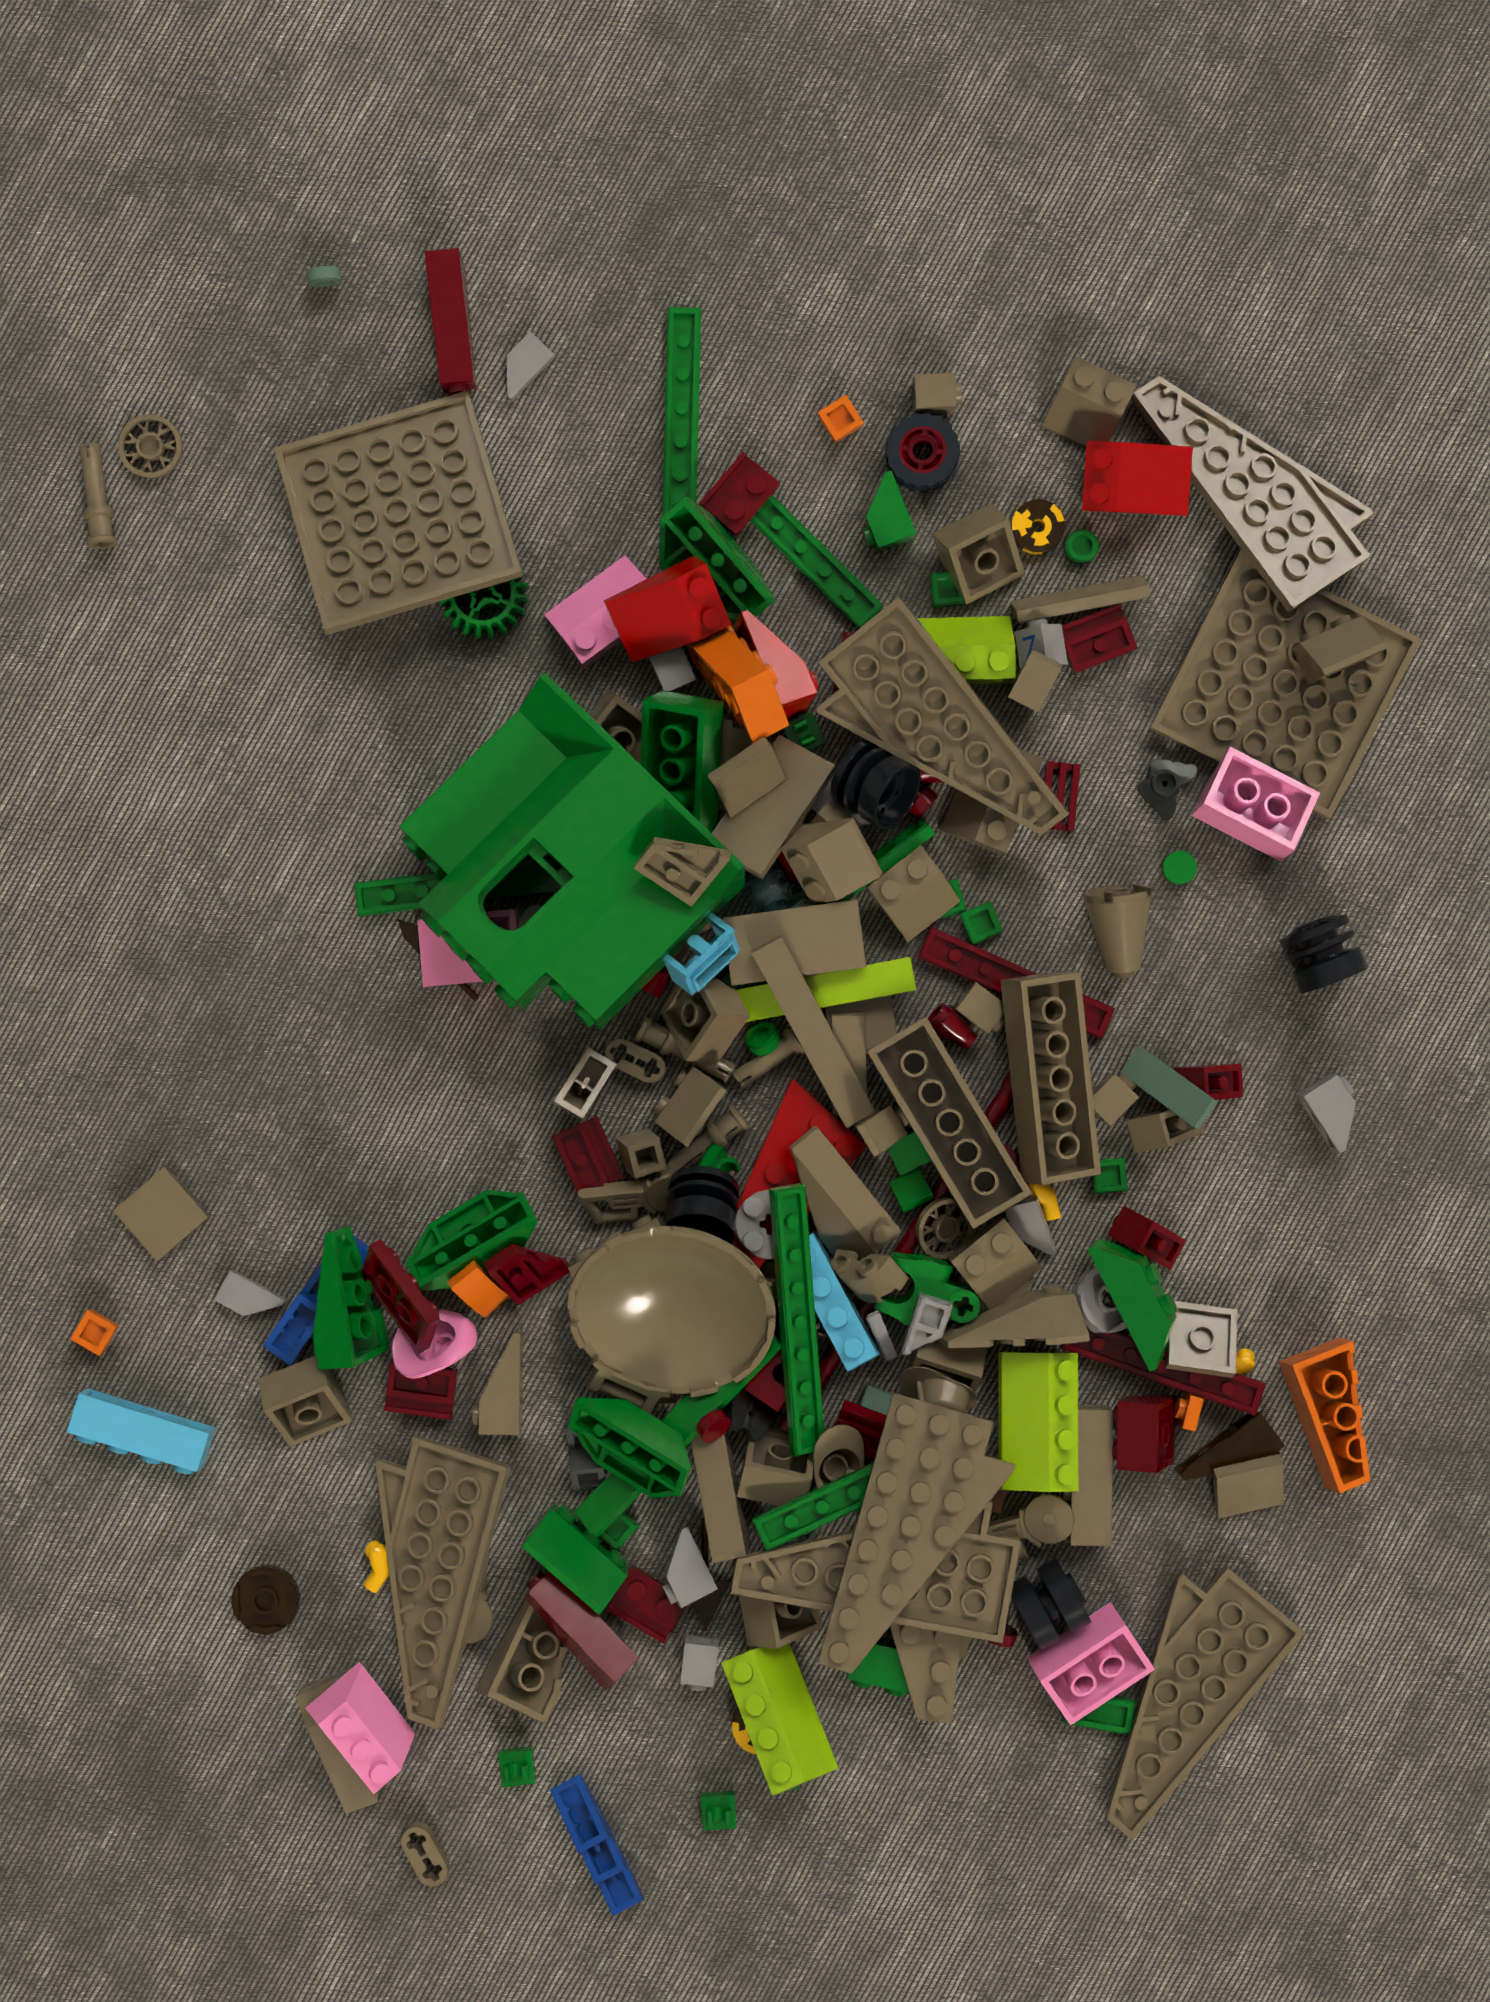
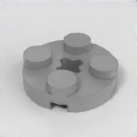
M763 1190L754 1193L740 1205L735 1214V1235L740 1244L753 1256L762 1259H774L772 1234H766V1229L760 1228L759 1225L760 1221L766 1219V1215H771L769 1190Z
M1096 1266L1086 1270L1079 1277L1077 1284L1071 1289V1292L1076 1296L1086 1326L1094 1333H1113L1127 1328L1113 1299L1111 1298L1108 1301L1109 1308L1102 1303V1292L1106 1294L1109 1291Z

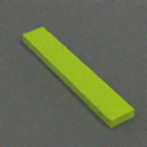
M911 957L870 964L863 968L804 977L820 1009L917 990ZM768 984L736 990L750 1015L746 1022L784 1015Z

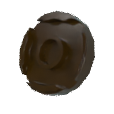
M265 1564L253 1567L241 1576L233 1588L231 1604L234 1616L246 1626V1629L254 1633L266 1635L279 1632L292 1621L299 1609L301 1597L298 1584L289 1572L279 1566Z

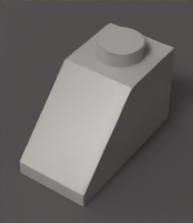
M1337 1074L1326 1075L1297 1094L1296 1097L1330 1150L1342 1153L1347 1147L1356 1102L1351 1096L1354 1090L1348 1080L1343 1076L1339 1077Z
M684 1527L678 1532L664 1576L667 1584L662 1586L670 1604L672 1605L677 1602L680 1608L718 1589L688 1527Z

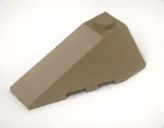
M816 1125L789 1146L799 1180L805 1185L806 1203L815 1223L816 1235L833 1256L836 1249L855 1251L858 1256L875 1254L902 1232Z
M1061 1284L1042 1285V1290L1024 1293L977 1315L970 1322L960 1323L945 1330L943 1337L938 1339L937 1342L947 1348L991 1347L994 1345V1340H999L1002 1344L1025 1346L1026 1339L1045 1341L1046 1345L1086 1342L1090 1341L1075 1294L1063 1289Z
M544 1567L542 1572L546 1575L549 1571ZM527 1600L524 1601L490 1659L476 1692L546 1724L560 1694L562 1683L560 1674L562 1659H565L566 1647H564L565 1644Z
M363 1663V1667L369 1673L366 1663ZM351 1668L304 1684L295 1696L306 1729L346 1814L378 1803L379 1791L375 1794L371 1792L305 1708Z

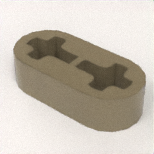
M615 1039L606 1047L605 1057L617 1064L615 1069L641 1081L654 1083L659 1081L665 1074L666 1065L663 1058L625 1039ZM621 1044L627 1046L625 1052L635 1057L633 1063L622 1059L620 1063H616L614 1061L615 1055L611 1053V1049L613 1047L619 1048ZM654 1058L657 1060L656 1066L660 1068L659 1074L653 1073L650 1077L644 1075L645 1069L636 1065L638 1059L649 1062Z
M418 1821L409 1824L401 1838V1846L419 1880L424 1885L435 1887L442 1884L449 1871V1861L428 1824ZM415 1832L417 1836L424 1835L422 1842L424 1851H422L417 1842L410 1843L412 1833ZM427 1857L432 1865L441 1866L437 1876L434 1872H426L429 1865Z

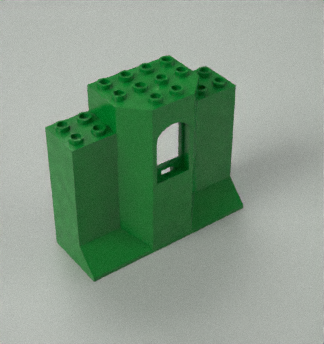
M545 672L539 677L519 710L399 826L405 835L401 840L406 844L408 850L419 861L426 858L428 861L425 864L440 880L418 903L424 912L420 918L438 937L441 936L449 948L462 961L465 960L473 969V972L486 985L493 981L497 985L493 990L511 1009L517 1005L524 1011L550 986L551 991L563 1003L570 1000L575 1004L572 1009L589 1028L595 1024L600 1030L665 966L663 958L667 954L673 958L687 944L688 938L691 935H696L708 923L707 916L711 912L716 915L745 886V865L732 853L730 860L692 907L634 869L635 861L654 837L721 849L727 848ZM548 853L562 866L558 872L544 859ZM529 854L561 888L522 927L516 930H506L498 927L487 916L484 909V900L487 894Z

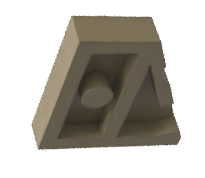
M654 837L635 861L634 869L692 907L730 860L732 852L727 849Z

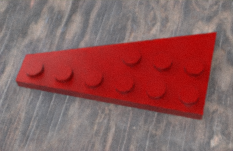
M792 1078L744 1186L743 1193L738 1202V1209L744 1200L756 1192L801 1183L789 1146L815 1125L849 1166L867 1146ZM766 1215V1219L760 1221L759 1225L760 1228L766 1229V1234H772L771 1215ZM735 1235L731 1245L742 1251L760 1268L767 1259L758 1258L750 1254L740 1244Z

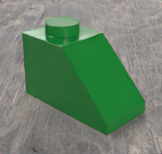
M892 470L885 472L866 515L865 527L861 528L867 547L873 546L876 554L912 541L916 535Z

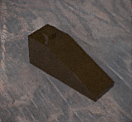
M1257 1411L1256 1416L1246 1413L1176 1466L1174 1470L1183 1480L1213 1475L1214 1468L1280 1454L1279 1450L1285 1445L1260 1412Z

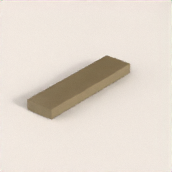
M1139 575L1010 601L1011 613L1017 622L1024 623L1148 598L1150 596V587L1146 580Z

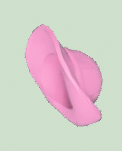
M438 1309L440 1320L431 1346L420 1354L417 1353L400 1328H398L391 1345L395 1369L403 1376L415 1379L440 1371L456 1363L474 1348L477 1342L475 1325L461 1313Z

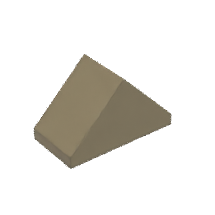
M1033 649L1010 687L1007 696L1039 712L1063 665Z
M587 1047L553 1104L582 1121L593 1106L617 1064Z

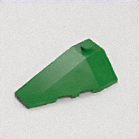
M342 1226L327 1232L324 1237L313 1331L314 1354L317 1358L318 1370L354 1368L389 1350L384 1316L381 1308L374 1307L370 1294L373 1291L371 1281H364L360 1271L362 1258L350 1226Z

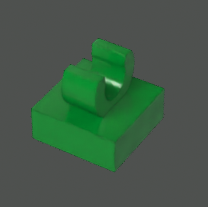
M813 712L789 722V726L782 729L788 740L809 751L826 744Z
M713 1143L698 1165L718 1168L728 1174L730 1171L740 1172L741 1170L738 1161L735 1158L728 1157L723 1146Z
M533 1746L499 1750L498 1758L502 1788L536 1783Z
M735 1792L701 1793L703 1831L737 1829Z

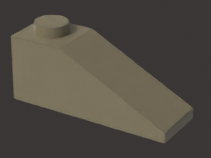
M516 1329L479 1400V1405H473V1425H479L478 1435H520L522 1431L523 1329Z

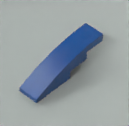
M354 1236L363 1266L369 1246ZM321 1264L263 1345V1347L289 1365L294 1362L313 1336Z
M579 1774L550 1789L578 1854H582L595 1885H599L612 1916L645 1900L610 1826L582 1775Z

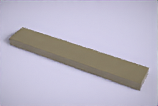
M780 935L753 949L751 954L845 1127L848 1128L876 1113L782 936Z

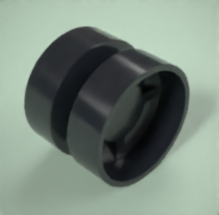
M1056 1558L1037 1568L1042 1588L1037 1590L1024 1575L1014 1581L1011 1594L1016 1607L1041 1651L1061 1640L1054 1622L1055 1620L1060 1618L1072 1633L1092 1623L1083 1607L1087 1603L1070 1572L1065 1574Z

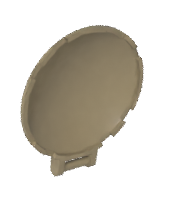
M653 1226L622 1233L601 1244L590 1253L578 1268L572 1280L567 1303L573 1338L579 1349L583 1348L593 1359L592 1365L595 1367L588 1379L586 1389L594 1393L600 1391L617 1399H626L649 1414L660 1397L670 1398L671 1394L688 1393L691 1394V1398L705 1396L718 1392L719 1387L732 1381L735 1383L741 1381L765 1357L774 1336L776 1323L775 1302L771 1289L764 1275L749 1257L719 1237L703 1231L678 1226Z

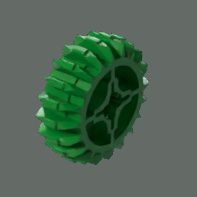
M522 570L523 577L509 580L511 585L510 601L496 592V584L488 589L494 598L484 597L479 603L478 600L480 598L474 591L466 593L472 597L469 606L471 610L468 616L460 610L457 596L439 601L441 606H450L443 612L444 617L447 619L456 616L451 622V626L454 629L459 628L464 623L462 634L466 637L470 635L473 628L475 629V638L477 640L482 639L484 630H487L490 640L495 639L494 629L497 628L500 629L504 636L507 635L508 630L505 627L507 622L515 628L519 625L513 615L517 614L523 617L526 615V611L518 606V604H528L530 602L528 596L520 594L529 590L528 583L519 582L525 577L524 571ZM489 608L504 609L501 614L492 619L478 620L479 616L482 617L483 613Z

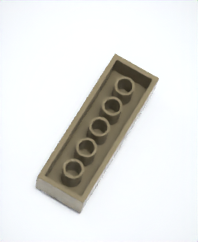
M1055 971L1000 980L1021 1176L1025 1182L1047 1185L1101 1174L1080 972Z
M927 1017L922 1018L867 1051L869 1058L971 1228H976L1032 1194Z

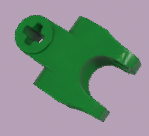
M888 1253V1256L896 1262L902 1271L912 1277V1286L904 1296H882V1302L873 1303L875 1309L898 1319L905 1325H909L920 1292L952 1302L953 1307L949 1320L967 1323L977 1317L980 1312V1302L975 1291L965 1283L950 1280L954 1265L924 1254ZM963 1296L966 1297L969 1304H962L961 1308L958 1309L955 1301H961Z

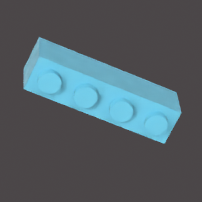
M813 1233L809 1235L815 1311L846 1370L852 1371L882 1354L842 1279L831 1267V1258L822 1241Z
M87 1388L78 1394L67 1433L76 1435L75 1439L85 1444L103 1443L109 1445L108 1450L114 1453L128 1454L129 1451L141 1455L140 1459L150 1464L164 1462L173 1465L172 1469L179 1473L192 1474L193 1471L198 1472L204 1467L216 1427Z

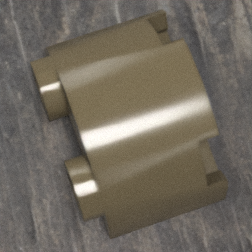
M836 1249L835 1255L831 1260V1267L859 1300L867 1303L882 1302V1296L889 1294L895 1288L900 1291L909 1279L888 1255L871 1253L869 1256L858 1261V1254L855 1251Z

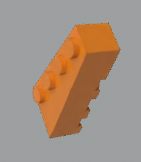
M731 625L702 640L685 645L692 664L710 688H714L719 700L723 701V705L729 706L737 724L740 727L745 726L747 737L752 743L789 726L774 685L778 683L774 669L770 664L764 665L756 650L751 652L743 637L738 639Z
M1339 1337L1278 1362L1324 1487L1334 1492L1342 1493L1369 1482L1370 1474L1365 1436H1362L1360 1418H1363L1361 1404L1358 1403L1356 1384H1359L1353 1361V1353H1355L1354 1341Z

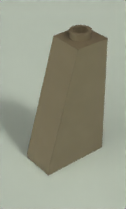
M726 1431L720 1438L710 1443H705L697 1435L691 1441L712 1562L717 1563L746 1557L751 1540L742 1498L737 1497L739 1484L728 1432Z

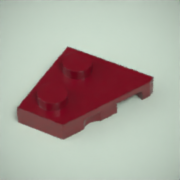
M511 1244L483 1262L488 1273L517 1306L570 1273L568 1269L570 1265L566 1259Z

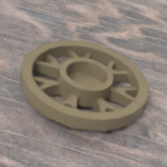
M146 414L132 419L125 425L119 436L118 451L122 462L132 473L142 478L156 479L169 474L175 469L182 456L183 443L178 430L170 421L158 415ZM150 421L160 422L157 434L149 432ZM146 422L145 427H143L140 423ZM136 425L144 432L138 439L130 433ZM172 431L175 439L164 444L161 437ZM128 435L131 437V440H126ZM125 444H136L137 452L125 454ZM165 449L176 451L172 461L163 457ZM140 457L147 460L141 471L133 467ZM160 459L163 469L153 472L152 461Z
M943 1197L931 1202L923 1209L918 1218L916 1239L920 1248L931 1257L948 1259V1256L974 1235L975 1228H971L969 1223L967 1229L960 1230L959 1222L967 1221L963 1217L962 1211L955 1217L951 1216L952 1211L957 1206L953 1197ZM945 1205V1213L938 1215L937 1208ZM928 1216L934 1217L931 1226L925 1225ZM932 1232L933 1237L925 1243L923 1236ZM958 1236L961 1242L954 1248L950 1242ZM938 1240L943 1242L942 1252H935Z

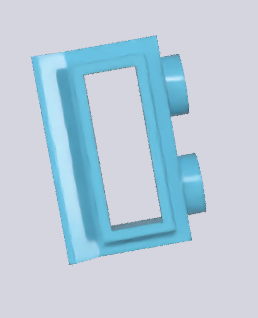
M712 912L707 916V919L713 927L715 936L709 942H706L698 935H691L687 943L695 955L684 966L668 954L663 958L672 981L690 995L704 988L714 976L730 963L740 950L734 935L735 929Z

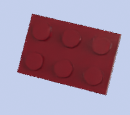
M380 1239L369 1245L362 1276L364 1281H371L374 1295L417 1353L420 1354L431 1346L440 1320L438 1309L431 1300H426L419 1291V1284L412 1274H407L402 1268L397 1253L392 1248H387Z

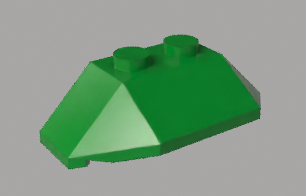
M688 496L683 497L660 517L659 565L666 570L692 556H696L705 562L729 619L737 620L740 613L746 610L757 617L775 602L773 594L756 565L714 516Z
M485 1190L429 1223L418 1240L413 1254L408 1257L406 1264L410 1273L417 1280L420 1291L450 1288L447 1281L473 1260L487 1273L488 1271L483 1262L511 1244L524 1247L538 1220L524 1193Z
M1098 1239L1087 1250L1149 1371L1156 1370L1163 1359L1177 1318L1175 1314L1177 1312L1176 1304L1170 1294H1165L1159 1283L1161 1282L1159 1270L1154 1263H1149L1145 1255L1103 1239Z
M579 1397L575 1400L568 1427L573 1434L577 1433L582 1446L596 1464L650 1498L678 1497L683 1494L691 1470V1464L681 1433L626 1399Z

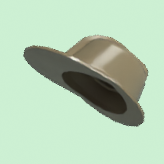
M915 1366L906 1368L901 1372L898 1379L901 1389L909 1397L963 1413L972 1408L977 1401L976 1393L969 1386L927 1367Z
M836 1425L828 1428L820 1435L813 1452V1475L816 1488L845 1476V1467L855 1469L865 1467L864 1443L862 1436L856 1428L849 1425Z

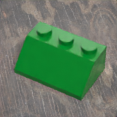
M553 1502L527 1531L521 1547L600 1615L627 1578L629 1568L626 1564L628 1561L615 1549L609 1551L601 1544V1537H593L587 1528L584 1529L575 1521L577 1516L571 1509L564 1504L559 1507Z

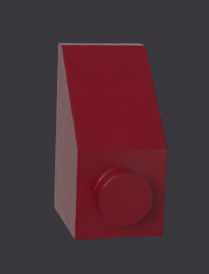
M1242 1063L1173 1068L1215 1100L1243 1097Z
M1123 1206L1120 1213L1114 1218L1108 1233L1110 1237L1170 1270L1187 1241L1126 1206Z

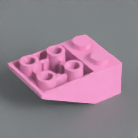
M516 909L486 911L487 916L498 927L506 930L520 928L519 913ZM422 919L417 920L423 987L483 982L473 972L469 964L465 960L462 961L449 948L441 936L438 937Z

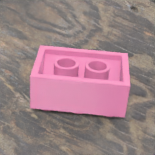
M626 555L544 615L584 670L621 643L604 600L646 580L644 575Z
M1229 747L1204 787L1191 816L1281 862L1295 850L1320 792Z
M1111 1602L1089 1616L1092 1623L1074 1633L1067 1630L1060 1635L1061 1640L1042 1651L1038 1649L1026 1657L1039 1681L1070 1725L1155 1670Z
M358 1662L305 1709L371 1792L375 1794L401 1771L416 1733L363 1665Z

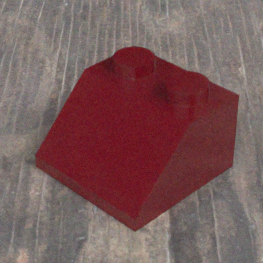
M1176 1395L1129 1396L1118 1401V1405H1115L1113 1410V1424L1117 1426V1439L1114 1440L1112 1446L1113 1459L1117 1460V1470L1158 1473L1175 1462L1174 1408Z

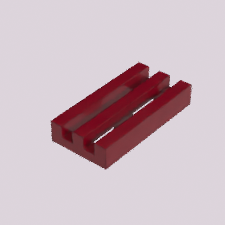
M1046 761L1044 781L1050 789L1052 787L1053 770H1059L1057 798L1062 804L1064 802L1066 771H1071L1066 824H1061V820L1049 830L1074 831L1081 764Z

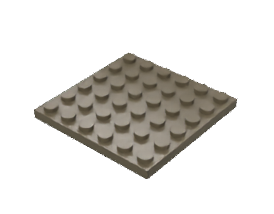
M469 392L456 393L274 448L326 635L523 577Z
M1240 548L1149 729L1217 764L1220 763L1227 749L1232 747L1320 792L1312 812L1327 820L1331 819L1421 638L1325 589L1288 613ZM1346 615H1350L1351 620L1363 616L1386 642L1388 648L1380 653L1309 685L1292 650L1294 646L1301 643L1299 636L1317 628L1320 633H1324L1332 629L1331 622Z

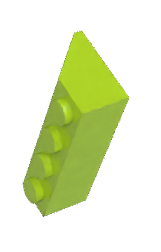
M1010 616L917 618L969 685L1012 684L1016 679V650Z
M998 1352V1459L1016 1465L1013 1473L999 1490L1036 1492L1079 1491L1078 1353Z
M790 1643L777 1649L758 1647L721 1663L772 1796L839 1769Z

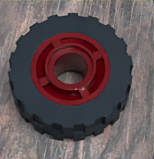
M915 413L911 414V417L900 420V423L892 428L891 434L887 438L885 449L887 468L890 471L892 470L898 484L909 488L910 491L915 492L917 490L921 491V493L931 489H939L942 484H946L957 469L960 454L958 436L956 432H953L952 426L948 422L943 421L942 417L938 415L932 416L930 413L919 415ZM919 446H926L931 450L932 455L928 459L920 460L914 456L913 451Z

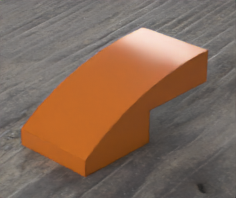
M474 1260L447 1281L451 1290L484 1318L510 1298L490 1274L488 1275Z

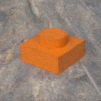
M844 395L817 413L818 418L834 443L839 442L864 425L863 420L847 395Z
M90 1308L84 1314L70 1340L101 1356L120 1325Z
M1185 1391L1183 1398L1177 1399L1174 1417L1177 1418L1176 1423L1181 1428L1196 1432L1204 1399Z

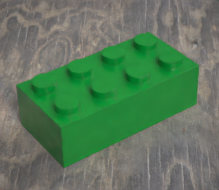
M662 690L643 699L641 766L712 833L718 824L719 798L707 776L719 768L721 763L723 701Z

